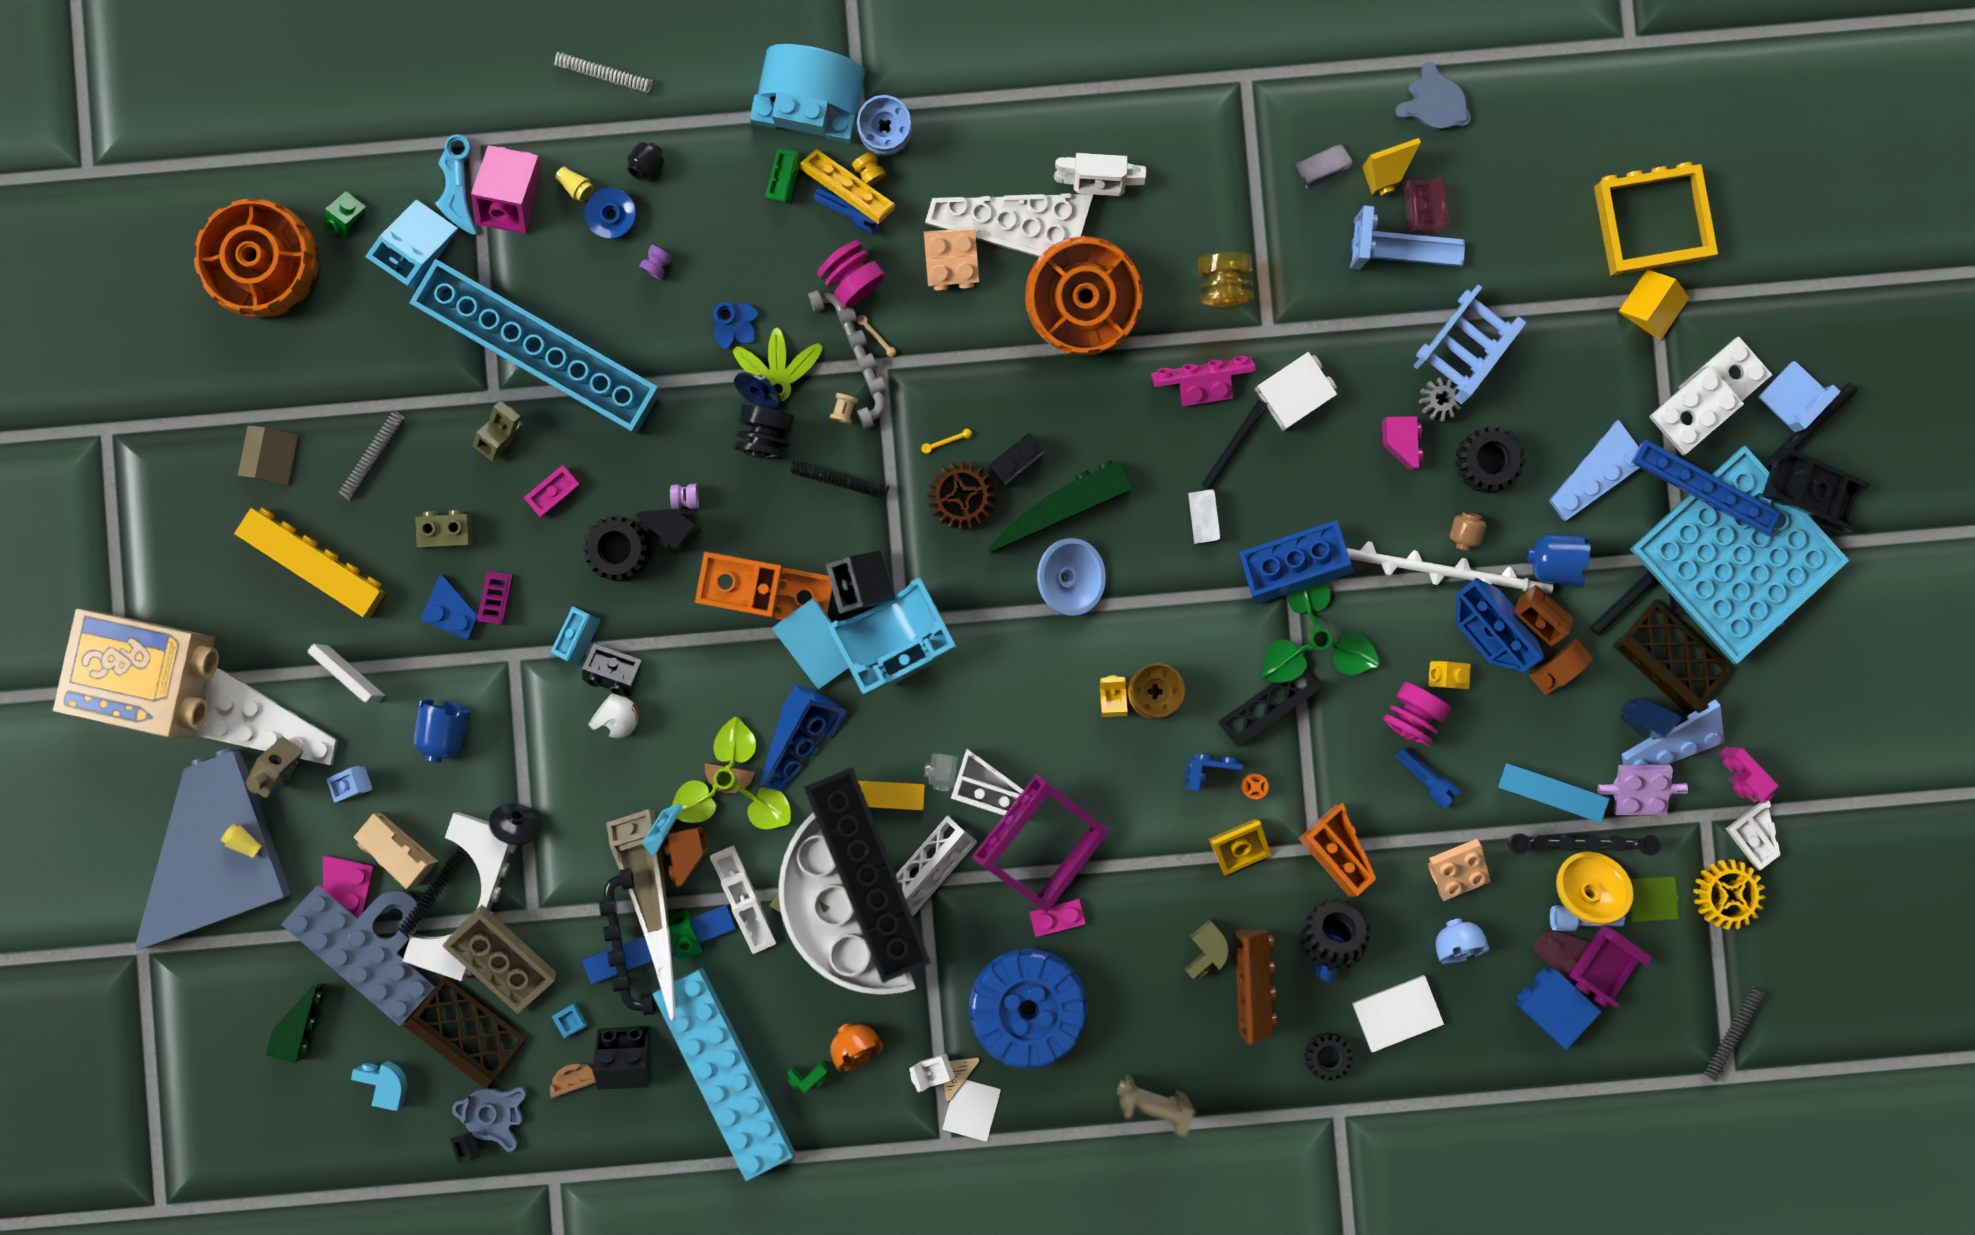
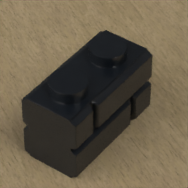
M1028 433L1020 439V442L1015 443L990 463L989 468L1002 485L1006 487L1045 455V452L1032 435Z

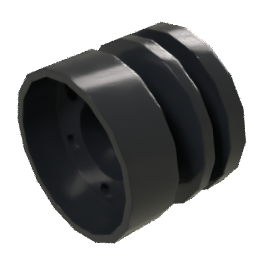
M741 405L738 422L748 426L749 429L748 431L736 432L735 436L746 439V442L735 441L733 448L755 458L766 460L786 459L787 452L777 449V446L788 447L789 442L779 438V433L792 432L794 415L761 406Z

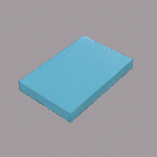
M813 597L774 625L772 630L815 686L820 689L849 667L828 628V625L833 622Z

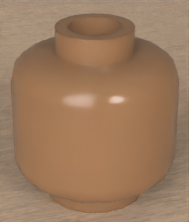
M1463 511L1462 515L1455 516L1450 531V539L1456 542L1457 548L1471 551L1472 547H1478L1482 544L1486 530V523L1482 520V516Z

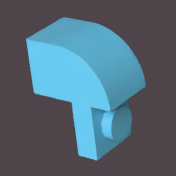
M386 1061L380 1065V1070L377 1065L363 1063L362 1066L353 1069L351 1080L376 1085L372 1106L394 1111L404 1107L407 1079L399 1066Z

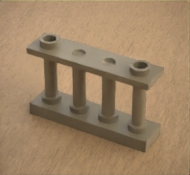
M1127 1074L1125 1081L1120 1080L1116 1095L1120 1096L1119 1101L1125 1117L1130 1118L1133 1109L1171 1121L1176 1134L1187 1136L1194 1109L1186 1093L1175 1090L1174 1097L1169 1096L1168 1098L1137 1088L1131 1075Z

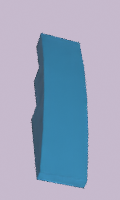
M1508 763L1505 765L1498 785L1500 789L1599 823L1603 821L1610 800L1601 795Z

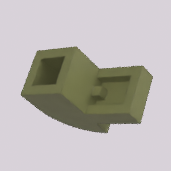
M499 401L493 407L490 420L476 432L473 447L493 462L518 434L522 423L519 422L520 415L512 407Z
M1207 920L1190 935L1203 951L1184 968L1192 979L1196 976L1201 978L1211 969L1209 965L1212 962L1220 970L1227 960V941L1218 928L1210 920Z

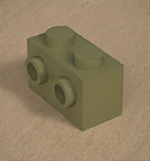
M450 510L449 515H439L438 511L423 512V516L415 517L417 548L474 547L473 518L471 515L465 514L464 510Z

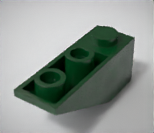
M319 983L312 986L272 1029L266 1056L297 1063L308 1055L310 1049L308 1038L310 1032L314 1031L317 1024V1017L314 1016L317 1007L321 1006L324 998V992H321L323 984Z

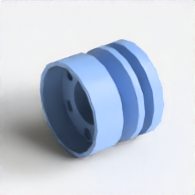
M880 95L866 101L859 110L857 118L858 132L861 141L868 150L873 151L874 154L888 156L904 149L910 140L912 132L910 114L904 103L895 97ZM889 123L890 132L887 133L885 130L880 132V124L887 125Z

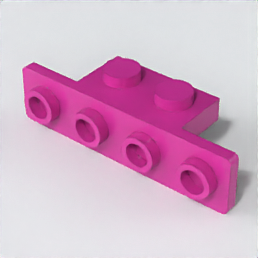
M1236 356L1233 360L1227 361L1211 360L1207 364L1202 365L1186 364L1182 368L1177 369L1161 368L1157 372L1151 373V378L1155 387L1179 384L1182 406L1233 399L1231 375L1253 372L1256 369L1251 357Z

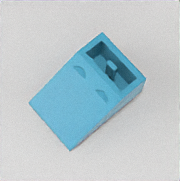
M415 200L379 236L365 257L415 291L434 260L439 258L458 231V228L418 200Z

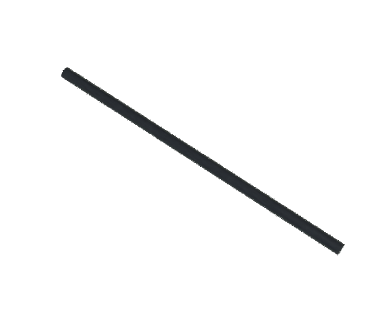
M1847 383L1840 390L1841 392L1806 429L1795 432L1779 448H1793L1796 450L1857 392V388L1853 384ZM1777 450L1762 463L1769 472ZM1648 571L1590 626V629L1598 636L1605 631L1657 581L1653 574Z

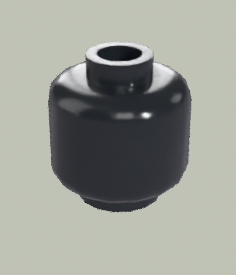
M645 142L638 143L626 159L627 170L637 180H652L664 165L661 148L652 142L650 144Z

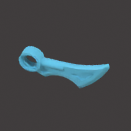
M456 134L446 140L445 150L438 163L444 172L446 186L442 196L435 204L454 224L466 232L476 235L477 231L471 219L466 201L464 161L470 158L473 148L467 138ZM459 141L463 142L465 145L464 152L460 155L453 154V144Z

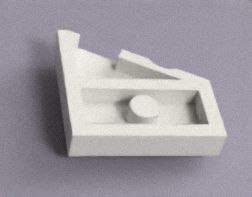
M1769 801L1764 804L1759 802L1725 828L1756 870L1763 869L1780 856L1778 842L1775 840V825L1771 822L1769 812L1771 805Z

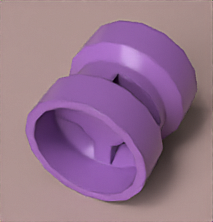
M651 245L647 256L649 260H642L639 268L661 280L665 274L662 267L669 265L674 257L659 247Z

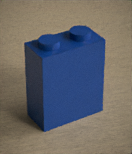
M1549 966L1547 969H1541L1534 978L1536 981L1530 988L1525 987L1518 994V1001L1515 1005L1560 1047L1567 1050L1601 1011L1556 969Z

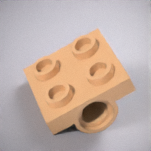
M1478 839L1429 858L1428 868L1443 901L1491 882L1482 846Z

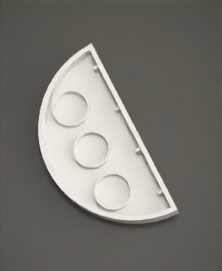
M813 812L798 828L790 841L784 855L779 877L780 910L784 925L794 946L802 957L821 975L848 989L871 994H893L916 989L910 972L882 984ZM819 901L829 906L827 912L822 911Z

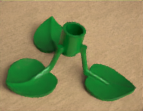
M1323 582L1288 594L1287 599L1290 608L1298 614L1308 611L1315 629L1309 633V643L1297 650L1295 645L1288 640H1277L1270 644L1264 654L1262 677L1271 682L1295 680L1303 674L1307 667V661L1300 653L1312 647L1320 650L1326 649L1329 646L1336 648L1332 655L1333 664L1337 670L1347 675L1360 674L1378 667L1379 660L1374 647L1363 635L1357 632H1345L1340 636L1339 644H1336L1332 641L1330 632L1320 628V624H1318L1313 615V611L1325 609L1331 597L1327 583Z

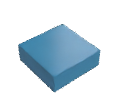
M576 1003L551 1016L564 1039L588 1025Z

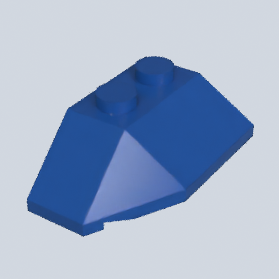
M1475 578L1456 593V625L1489 664L1525 672L1544 658L1535 632L1513 613L1515 607L1500 589Z

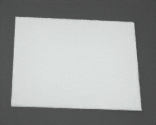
M965 1080L950 1099L942 1130L987 1142L1001 1089Z

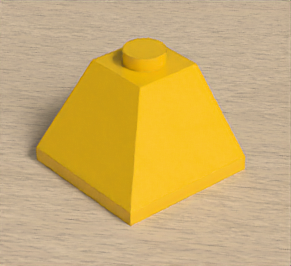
M1419 138L1369 156L1362 168L1372 195L1380 193L1381 196L1395 191V187L1402 180L1421 143Z

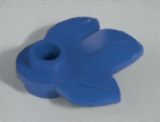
M721 302L716 305L713 310V319L716 322L713 334L717 343L723 349L727 350L734 340L741 343L754 342L755 332L750 322L758 316L755 308L746 303L733 305L730 302ZM724 311L730 312L729 319H722L721 315Z

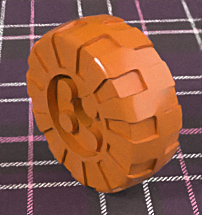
M240 199L233 201L232 205L225 208L220 207L208 218L209 221L204 229H200L195 242L197 246L196 257L194 258L196 273L200 276L203 283L202 286L206 292L225 309L251 318L276 317L289 312V308L297 303H301L311 290L309 288L313 280L317 278L319 262L316 259L317 245L304 222L286 207L263 199ZM257 253L256 258L252 261L253 256Z
M1089 236L1068 238L1048 248L1034 263L1026 283V310L1031 324L1037 333L1051 346L1069 354H1098L1115 347L1123 341L1136 325L1143 304L1141 278L1129 256L1113 243ZM1084 288L1090 290L1092 298L1088 303H1082L1078 297L1079 292Z

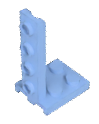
M1363 206L1354 218L1355 230L1354 238L1352 239L1351 249H1353L1350 269L1360 270L1370 258L1463 267L1465 240L1375 231L1378 216L1374 215V207Z

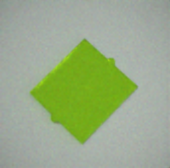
M1674 876L1630 879L1633 887L1631 921L1678 919L1677 900H1679V896L1676 895Z

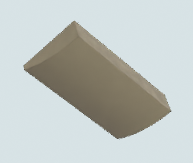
M482 904L452 933L442 946L517 1014L555 981L556 971Z

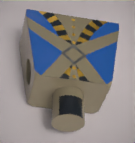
M282 736L256 760L246 781L247 788L251 792H257L265 798L281 790L287 785L304 751ZM278 758H280V760H281V763H280V764H277V763H279V762L277 761Z

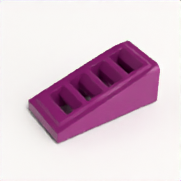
M487 571L477 621L506 625L513 574ZM492 579L505 581V586L492 584ZM491 589L503 591V595L490 594ZM489 599L501 601V605H490ZM488 610L499 611L498 616L487 615Z

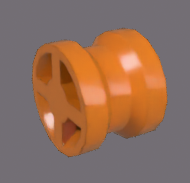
M1255 773L1245 776L1241 783L1243 794L1250 799L1257 800L1263 798L1269 789L1266 778Z

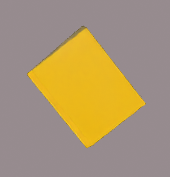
M1647 269L1618 312L1658 340H1661L1689 300V296L1675 278Z
M1257 819L1248 821L1208 839L1224 876L1271 856L1262 825Z

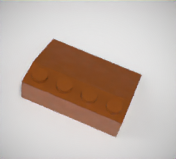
M1266 929L1235 930L1239 1034L1247 1044H1254L1273 1036V1029L1277 1028L1276 1013H1272V1003L1276 1002L1275 987H1271V977L1275 976L1274 961H1270L1269 952L1274 950L1273 935H1269V931Z

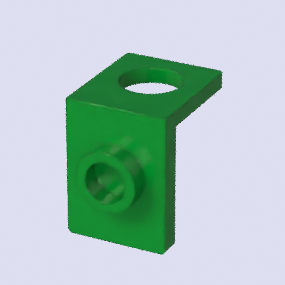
M686 909L668 916L670 945L678 961L702 953V947L691 927L689 910ZM677 919H684L679 925H671Z

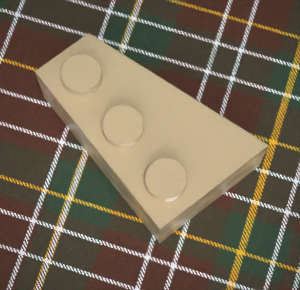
M381 812L373 813L354 836L358 841V847L364 852L371 854L378 864L385 868L405 889L418 886L439 862Z

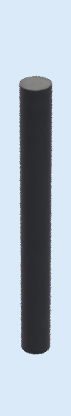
M1258 400L1201 484L1208 490L1212 488L1266 408V404Z

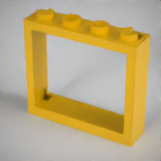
M1692 162L1678 164L1677 168L1667 170V166L1654 168L1651 170V173L1642 174L1641 170L1627 173V177L1617 178V175H1609L1601 178L1602 181L1594 186L1610 276L1708 260L1718 255L1702 164L1692 165ZM1690 176L1703 247L1623 260L1610 190Z

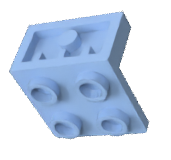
M1793 361L1759 395V399L1794 432L1806 429L1841 391L1834 385L1823 388L1796 361Z

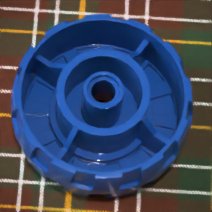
M1035 948L1012 950L993 959L977 977L969 1000L971 1026L981 1046L995 1059L1009 1066L1021 1069L1045 1067L1054 1064V1062L1066 1056L1079 1041L1088 1015L1086 992L1075 970L1053 953ZM1026 1000H1031L1036 1005L1031 1013H1025L1021 1009V1004Z

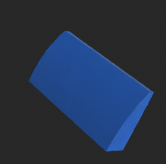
M1337 520L1239 552L1255 604L1354 573Z

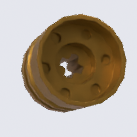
M1153 663L1146 665L1132 676L1127 685L1126 696L1128 704L1137 715L1145 719L1156 720L1170 715L1179 708L1184 699L1185 687L1183 679L1177 670L1167 664ZM1153 686H1155L1156 691H1160V695L1156 696L1155 699H1153L1151 694H1148V691Z

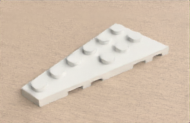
M1067 193L1061 195L1037 194L1008 195L1004 197L980 196V198H932L925 224L943 230L975 228L977 240L1039 258L1043 252L1054 244L1068 238L1081 236L1093 194Z
M217 668L215 674L210 679H206L202 699L207 703V716L202 727L194 730L193 735L263 751L269 749L283 736L304 751L300 759L333 765L338 739L315 725L306 722L295 713L286 710L275 701L245 683H241L221 669Z

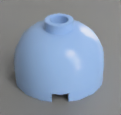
M1461 919L1448 921L1446 923L1447 927L1442 929L1436 937V952L1439 962H1442V964L1466 961L1467 957L1473 954L1475 957H1478L1490 950L1483 931L1476 924L1462 922Z

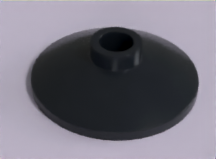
M509 803L497 807L491 813L489 829L498 840L506 844L524 845L537 838L541 830V821L531 808L521 804Z

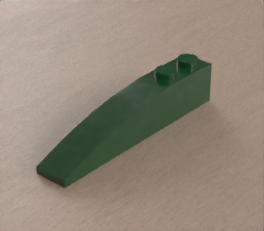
M1112 460L1098 465V471L1090 474L1086 470L1075 475V481L1045 497L1007 527L988 547L990 553L1130 492L1131 487L1120 462L1113 463Z

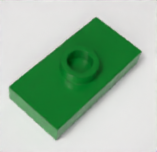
M782 148L777 149L765 198L790 204L803 156L802 153Z

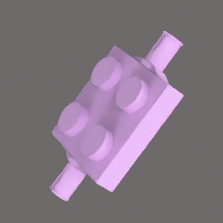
M1618 765V773L1614 783L1608 785L1598 784L1597 792L1598 795L1614 796L1613 811L1615 815L1667 814L1671 795L1687 794L1688 786L1687 783L1672 784L1673 769L1671 765Z

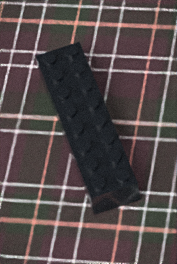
M853 767L804 786L882 984L931 964Z

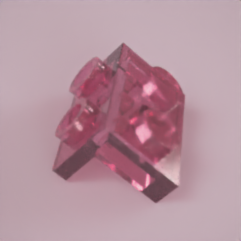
M1437 177L1432 180H1408L1403 182L1408 233H1434L1448 228L1444 178Z

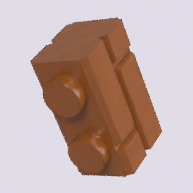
M1534 585L1518 598L1517 606L1513 613L1550 647L1569 634L1573 617L1547 594H1544V591L1537 585Z

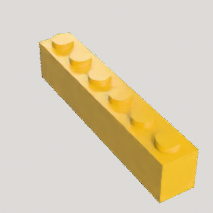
M263 507L260 510L250 508L235 531V535L365 618L371 617L387 593L380 589L382 586L380 582L371 577H368L366 580L359 575L360 570L350 563L343 565L337 561L339 556L328 549H325L323 552L316 547L318 543L306 535L302 538L295 534L296 528L284 521L281 524L273 519L275 515Z

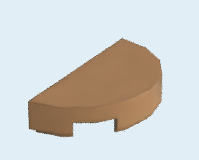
M705 763L706 777L713 786L715 784V773L719 769L725 768V766ZM737 768L731 769L738 778V785L744 789L753 781L756 774L753 771ZM720 788L718 789L719 791H722L724 793L739 792L736 789H733L732 791H723Z
M572 1063L558 1070L550 1085L551 1098L596 1083L593 1068L582 1063Z

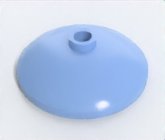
M1076 538L1062 539L1052 544L1043 554L1038 566L1037 581L1040 594L1051 609L1063 615H1081L1091 610L1100 600L1106 581L1105 567L1097 550L1086 541ZM1061 574L1064 575L1063 581L1061 580Z

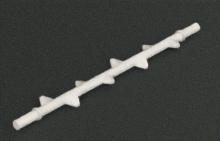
M1367 542L1361 550L1347 548L1350 559L1380 564L1388 576L1398 567L1429 573L1431 581L1435 585H1438L1444 576L1472 581L1478 578L1490 585L1495 584L1523 589L1525 592L1534 585H1537L1546 594H1552L1553 584L1531 581L1528 578H1517L1511 567H1507L1502 575L1471 570L1466 558H1462L1455 567L1423 562L1418 551L1414 550L1407 559L1377 554L1372 542Z

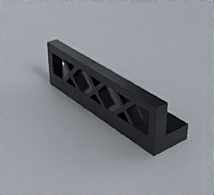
M1305 669L1303 675L1308 684L1302 688L1290 687L1291 681L1287 682V686L1280 685L1283 682H1273L1220 719L1218 723L1234 746L1239 747L1322 689L1319 682L1314 680L1307 669ZM1274 688L1286 689L1285 698L1280 703L1269 702L1271 691ZM1290 690L1296 691L1295 693L1289 696ZM1267 694V696H1266V701L1259 700L1260 698H1262L1264 695ZM1254 702L1265 704L1264 713L1259 718L1248 716L1250 705ZM1268 705L1275 706L1268 711ZM1246 709L1245 716L1238 715L1240 712ZM1233 717L1244 718L1242 730L1234 735L1226 722ZM1248 719H1250V720H1255V721H1253L1252 723H1250L1249 725H1247V720H1248Z

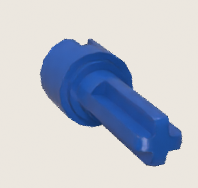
M818 187L814 193V200L852 219L855 227L871 235H874L879 229L880 223H876L838 195L822 187Z
M1403 747L1396 754V759L1429 789L1428 796L1443 810L1452 803V799L1461 793L1447 777L1439 778L1407 747Z

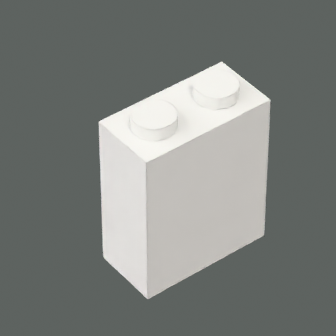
M1309 352L1255 388V391L1263 403L1267 405V409L1282 431L1337 395L1335 391L1337 389L1336 384L1331 377H1325L1321 371V362L1315 355L1311 356Z

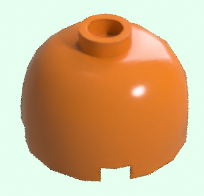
M847 1023L837 1030L838 1034L833 1038L830 1045V1053L838 1072H841L842 1067L845 1071H849L871 1060L869 1055L873 1051L878 1055L883 1049L879 1036L872 1028L861 1024L852 1026L851 1023Z

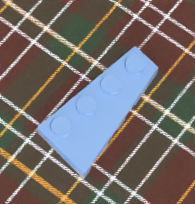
M1619 420L1615 421L1609 431L1595 445L1594 449L1583 459L1578 468L1549 500L1563 521L1571 518L1640 468L1631 463L1639 447Z
M1715 699L1708 703V709L1699 714L1695 711L1686 716L1688 720L1674 727L1666 738H1648L1622 753L1623 765H1667L1725 743L1720 704Z

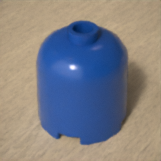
M1545 534L1539 537L1534 549L1529 548L1527 563L1532 564L1534 576L1538 580L1547 583L1583 588L1586 579L1582 578L1583 568L1588 569L1590 544H1587L1589 537L1561 534Z
M422 699L418 707L413 743L420 753L427 755L426 760L440 763L442 759L452 758L461 751L471 710H467V707L445 701L444 706L434 705V699Z

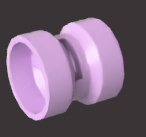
M679 484L671 485V508L681 510L682 507L698 509V485L688 484L687 487H681Z

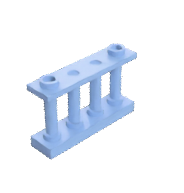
M1477 285L1472 291L1467 289L1458 300L1461 305L1430 345L1425 343L1416 354L1419 359L1413 365L1418 369L1425 361H1428L1457 384L1456 388L1459 391L1454 399L1460 404H1463L1473 394L1526 324L1519 316L1512 323L1509 321L1504 322L1474 297L1482 288L1480 285ZM1468 306L1499 330L1498 334L1501 336L1497 341L1489 339L1461 316ZM1454 324L1485 348L1484 351L1487 355L1484 359L1481 357L1476 358L1447 335V332ZM1440 342L1471 366L1470 370L1473 373L1470 377H1463L1433 353V350Z

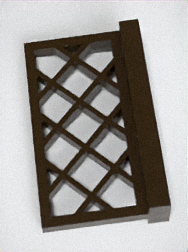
M1657 599L1652 601L1627 632L1612 645L1687 715L1695 711L1699 712L1705 705V700L1732 670L1725 661ZM1654 609L1662 614L1663 624L1651 625L1650 614ZM1652 628H1663L1665 642L1653 643ZM1669 628H1677L1681 632L1682 642H1670ZM1637 629H1646L1647 643H1640L1632 636ZM1688 645H1695L1700 649L1701 659L1689 660ZM1653 646H1665L1666 660H1658L1654 656ZM1671 646H1682L1684 660H1672ZM1684 663L1685 678H1678L1673 674L1672 664ZM1690 663H1701L1702 677H1691ZM1707 663H1715L1722 669L1717 677H1708ZM1691 681H1703L1704 692L1700 697L1692 691Z
M446 976L441 979L415 1014L404 1025L411 1033L485 1089L492 1085L502 1069L527 1039ZM445 984L454 990L455 1001L440 1003L439 992ZM458 993H459L461 996H463L465 999H464V1000H459V999H458ZM436 997V1004H430ZM459 1003H472L475 1008V1016L461 1018ZM455 1004L457 1019L442 1021L441 1006ZM437 1006L438 1022L427 1023L420 1017L426 1008ZM478 1009H480L486 1015L479 1016ZM490 1017L495 1021L496 1032L481 1034L479 1019ZM476 1019L477 1035L463 1037L461 1021ZM457 1022L459 1037L448 1039L444 1036L443 1024ZM439 1025V1031L432 1026ZM499 1025L506 1029V1031H499ZM511 1033L519 1039L512 1048L501 1050L500 1034ZM496 1035L498 1050L483 1052L481 1037ZM478 1038L479 1053L469 1055L464 1051L463 1040ZM458 1040H459L460 1047L457 1046V1045H456L455 1043H453L452 1041H458ZM508 1052L505 1058L502 1059V1053ZM498 1053L499 1065L494 1072H491L484 1066L483 1055ZM480 1056V1062L473 1057Z

